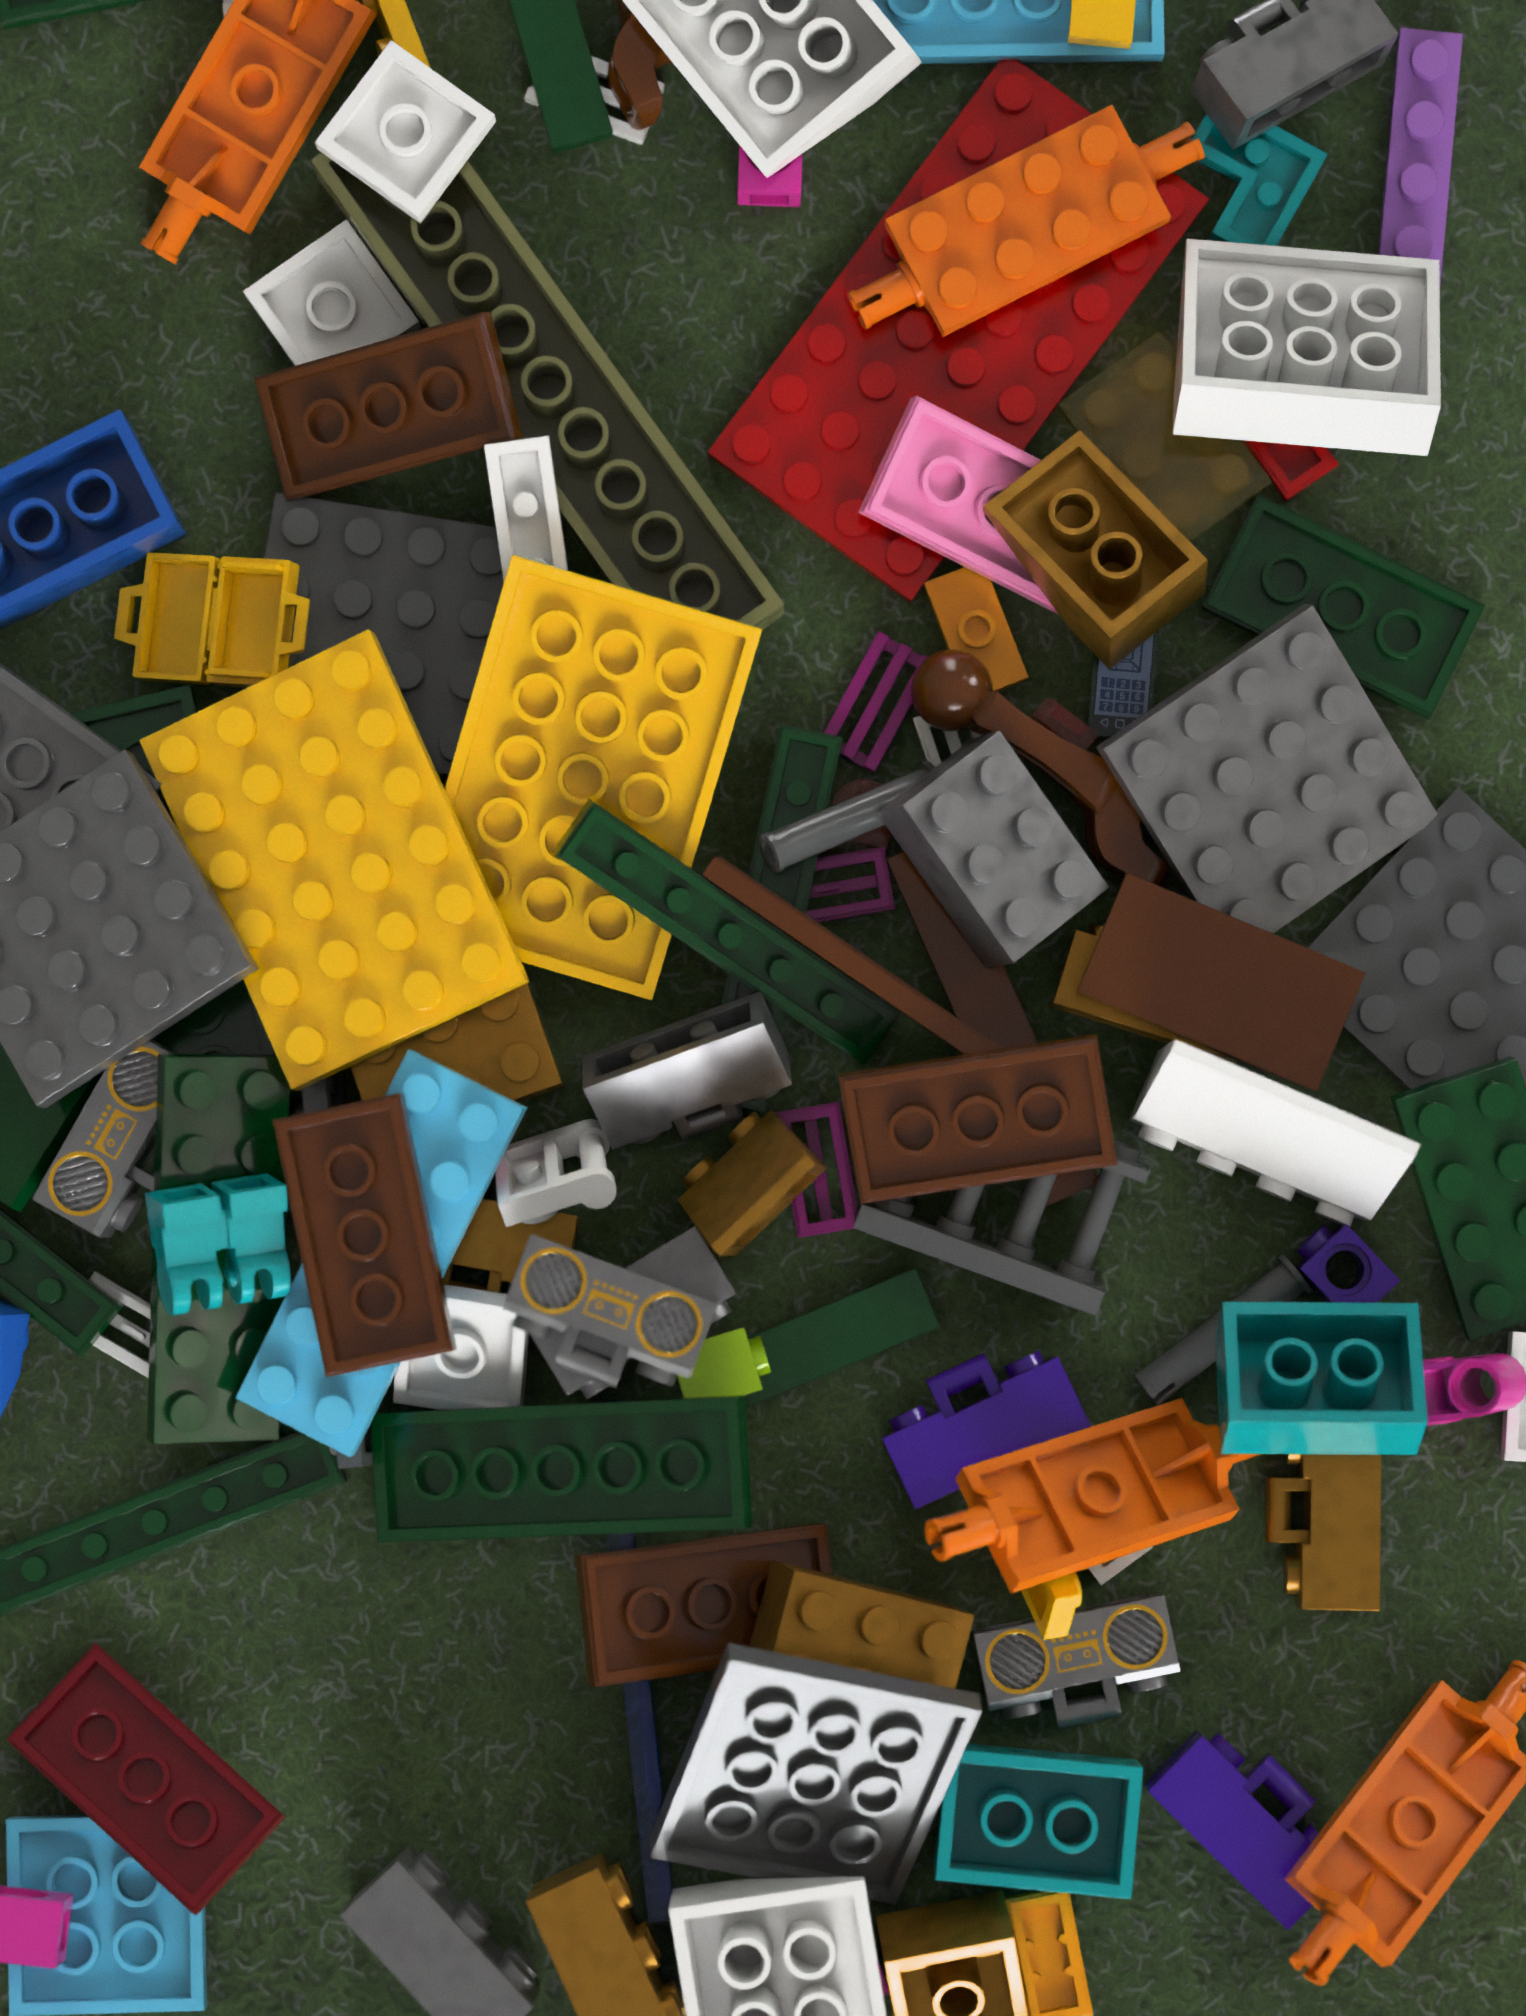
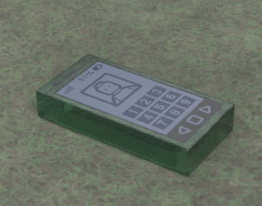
M1160 630L1110 670L1093 653L1086 737L1108 739L1153 708Z

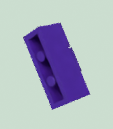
M1035 1351L1005 1365L1004 1367L1009 1378L998 1382L985 1354L982 1353L926 1379V1383L939 1410L927 1415L923 1404L888 1420L893 1432L881 1437L914 1509H918L958 1490L959 1487L955 1478L963 1467L1091 1427L1059 1357L1054 1356L1044 1361L1040 1351ZM983 1382L989 1396L954 1411L949 1397Z
M1196 1730L1143 1786L1236 1880L1289 1930L1313 1906L1284 1879L1319 1834L1311 1824L1302 1833L1294 1827L1314 1805L1316 1800L1270 1754L1262 1758L1244 1777L1237 1768L1245 1759L1218 1732L1208 1741ZM1261 1784L1287 1807L1276 1819L1251 1795Z

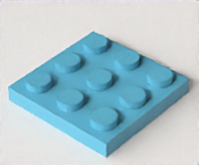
M86 1814L13 1816L6 1819L7 1886L74 1894L66 1959L56 1969L8 1963L9 2016L204 2011L207 2008L205 1907L195 1916Z

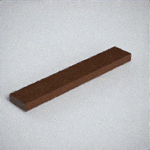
M904 851L887 858V864L955 1017L1002 1049L1038 1043L1004 965L985 967ZM1094 1168L1057 1174L1046 1206L1094 1186L1097 1179Z
M721 856L718 858L714 857L702 874L704 878L963 1055L1002 1049Z

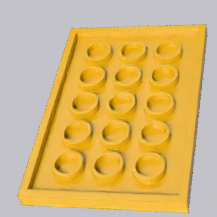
M512 555L445 786V792L521 962L648 1000L653 999L672 934L557 857L552 851L590 798L682 863L692 868L762 628L518 555Z
M370 629L139 740L156 780L162 783L160 789L178 831L259 968L243 980L291 1090L300 1091L530 982L376 634Z

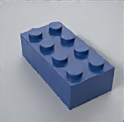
M121 409L0 469V630L146 557L147 553H154L188 536L135 430Z

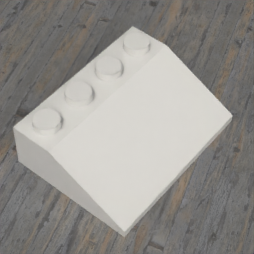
M622 0L766 178L869 108L922 63L914 50L873 0Z
M1186 238L1174 380V435L1428 456L1441 407L1439 260Z
M1176 1039L1158 1050L1129 1118V1121L1142 1126L1138 1137L1151 1144L1173 1151L1178 1141L1201 1151L1196 1161L1197 1163L1231 1177L1236 1167L1259 1176L1256 1188L1289 1202L1292 1201L1295 1192L1318 1201L1315 1209L1316 1214L1341 1225L1347 1224L1349 1227L1354 1217L1362 1221L1371 1220L1416 1156L1420 1146L1417 1142Z
M864 1876L734 1879L674 1888L672 1890L669 1915L686 2016H887Z

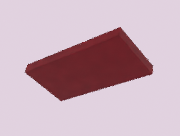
M96 1643L6 1739L7 1742L195 1916L199 1914L285 1819V1816Z

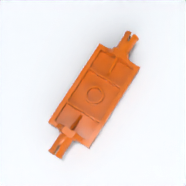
M234 0L139 168L166 184L165 192L169 194L149 232L140 243L149 250L156 251V254L176 264L181 251L202 215L209 217L211 212L251 235L377 14L356 0Z
M1110 105L886 218L885 227L896 246L901 261L896 263V271L856 291L853 290L847 293L854 312L859 311L860 313L858 319L861 325L866 330L876 322L915 304L917 308L924 306L928 310L942 337L1169 223L1171 215L1156 188V181L1195 161L1205 158L1204 149L1199 138L1195 140L1191 138L1196 133L1187 121L1181 124L1180 127L1139 147L1136 143H1132L1113 105Z
M1183 1398L963 1467L955 1480L969 1509L942 1518L928 1520L925 1525V1536L929 1546L942 1542V1546L932 1550L934 1557L939 1561H945L951 1558V1556L987 1545L1010 1592L1014 1593L1231 1520L1240 1508L1228 1487V1472L1233 1464L1262 1454H1221L1220 1428L1218 1425H1206L1194 1420Z
M1513 1660L1508 1666L1506 1673L1485 1701L1477 1700L1474 1703L1462 1698L1443 1680L1432 1683L1284 1880L1320 1911L1322 1916L1297 1952H1294L1289 1958L1290 1963L1297 1971L1303 1965L1308 1967L1303 1974L1306 1979L1316 1985L1324 1986L1328 1981V1976L1353 1943L1361 1948L1379 1966H1391L1526 1784V1755L1519 1749L1515 1737L1518 1733L1516 1724L1526 1712L1525 1662Z

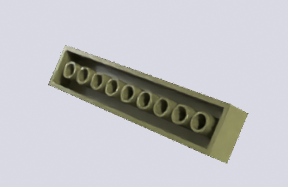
M322 152L311 159L318 180L424 329L480 312H491L523 438L516 440L549 436L561 521L605 582L762 628V630L784 616V603L468 160L423 221L419 223Z

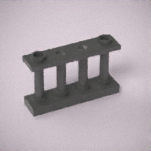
M1114 1139L1117 1165L1100 1167L1101 1169L1068 1258L1061 1257L1058 1265L1035 1258L1036 1248L1031 1245L1057 1174L1028 1178L1008 1235H1000L998 1243L973 1235L976 1226L971 1221L985 1185L956 1189L947 1214L940 1213L937 1222L913 1213L916 1205L911 1202L912 1196L863 1203L859 1208L853 1228L1097 1316L1105 1295L1104 1282L1094 1279L1097 1272L1092 1267L1124 1178L1128 1177L1146 1184L1150 1169L1148 1163L1138 1160L1141 1154L1140 1149Z

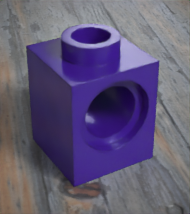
M1323 1224L1296 1250L1304 1259L1295 1268L1310 1288L1324 1302L1377 1303L1400 1281L1347 1224L1339 1225L1332 1232ZM1339 1251L1350 1255L1357 1266V1275L1354 1282L1344 1289L1332 1285L1326 1276L1328 1259Z

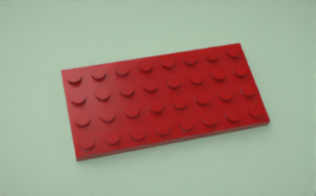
M1017 59L1000 60L707 452L711 459L910 604L945 557L858 513L910 398L919 396L1024 451L1209 202L1208 197L1175 173H1171L1156 181V188L1171 215L1169 223L942 337L928 310L924 306L917 308L915 304L876 322L872 327L865 330L858 319L860 313L859 311L854 312L847 293L853 290L856 291L897 270L896 263L901 260L896 246L885 227L886 218L1092 115L1088 110Z

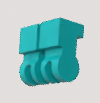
M266 1173L211 1182L212 1190L203 1184L145 1192L151 1244L155 1248L157 1258L158 1288L163 1306L169 1316L185 1314L190 1311L191 1285L194 1281L199 1301L205 1310L221 1307L223 1300V1275L219 1269L216 1251L226 1249L224 1276L227 1280L231 1297L236 1304L253 1301L254 1275L257 1271L262 1291L267 1299L288 1295L290 1290V1267L285 1250L283 1211H288L287 1190L284 1183Z

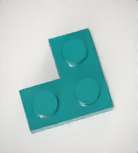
M1205 114L1192 140L1199 138L1204 149L1205 158L1198 162L1239 184L1209 239L1222 242L1277 246L1328 154L1278 126H1274L1232 150L1211 119Z

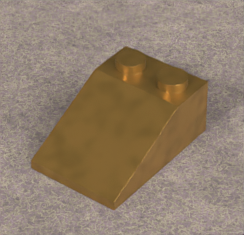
M1081 430L983 506V511L1065 624L1109 670L1205 593L1208 560Z
M771 1110L763 1118L755 1111L748 1115L727 1136L734 1146L716 1163L708 1155L681 1180V1183L688 1190L678 1201L708 1244L719 1256H736L828 1168L779 1116Z
M1003 1891L876 1915L895 2016H1028L1015 1941Z

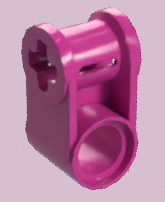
M1492 1353L1460 1358L1443 1356L1423 1359L1427 1426L1456 1422L1464 1418L1480 1417L1516 1407L1523 1400L1526 1393L1525 1370L1517 1359L1508 1354ZM1483 1370L1489 1373L1495 1384V1393L1492 1399L1485 1395L1480 1385Z

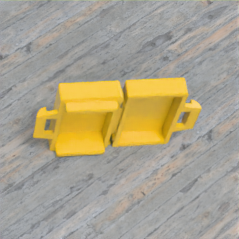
M147 553L143 584L120 588L114 639L136 646L132 676L143 681L197 685H210L212 683L217 686L248 688L287 669L289 654H300L305 650L310 599L297 595L300 566L290 560L227 556L219 559L208 555ZM136 597H142L137 633H132ZM295 606H297L293 642L291 643Z

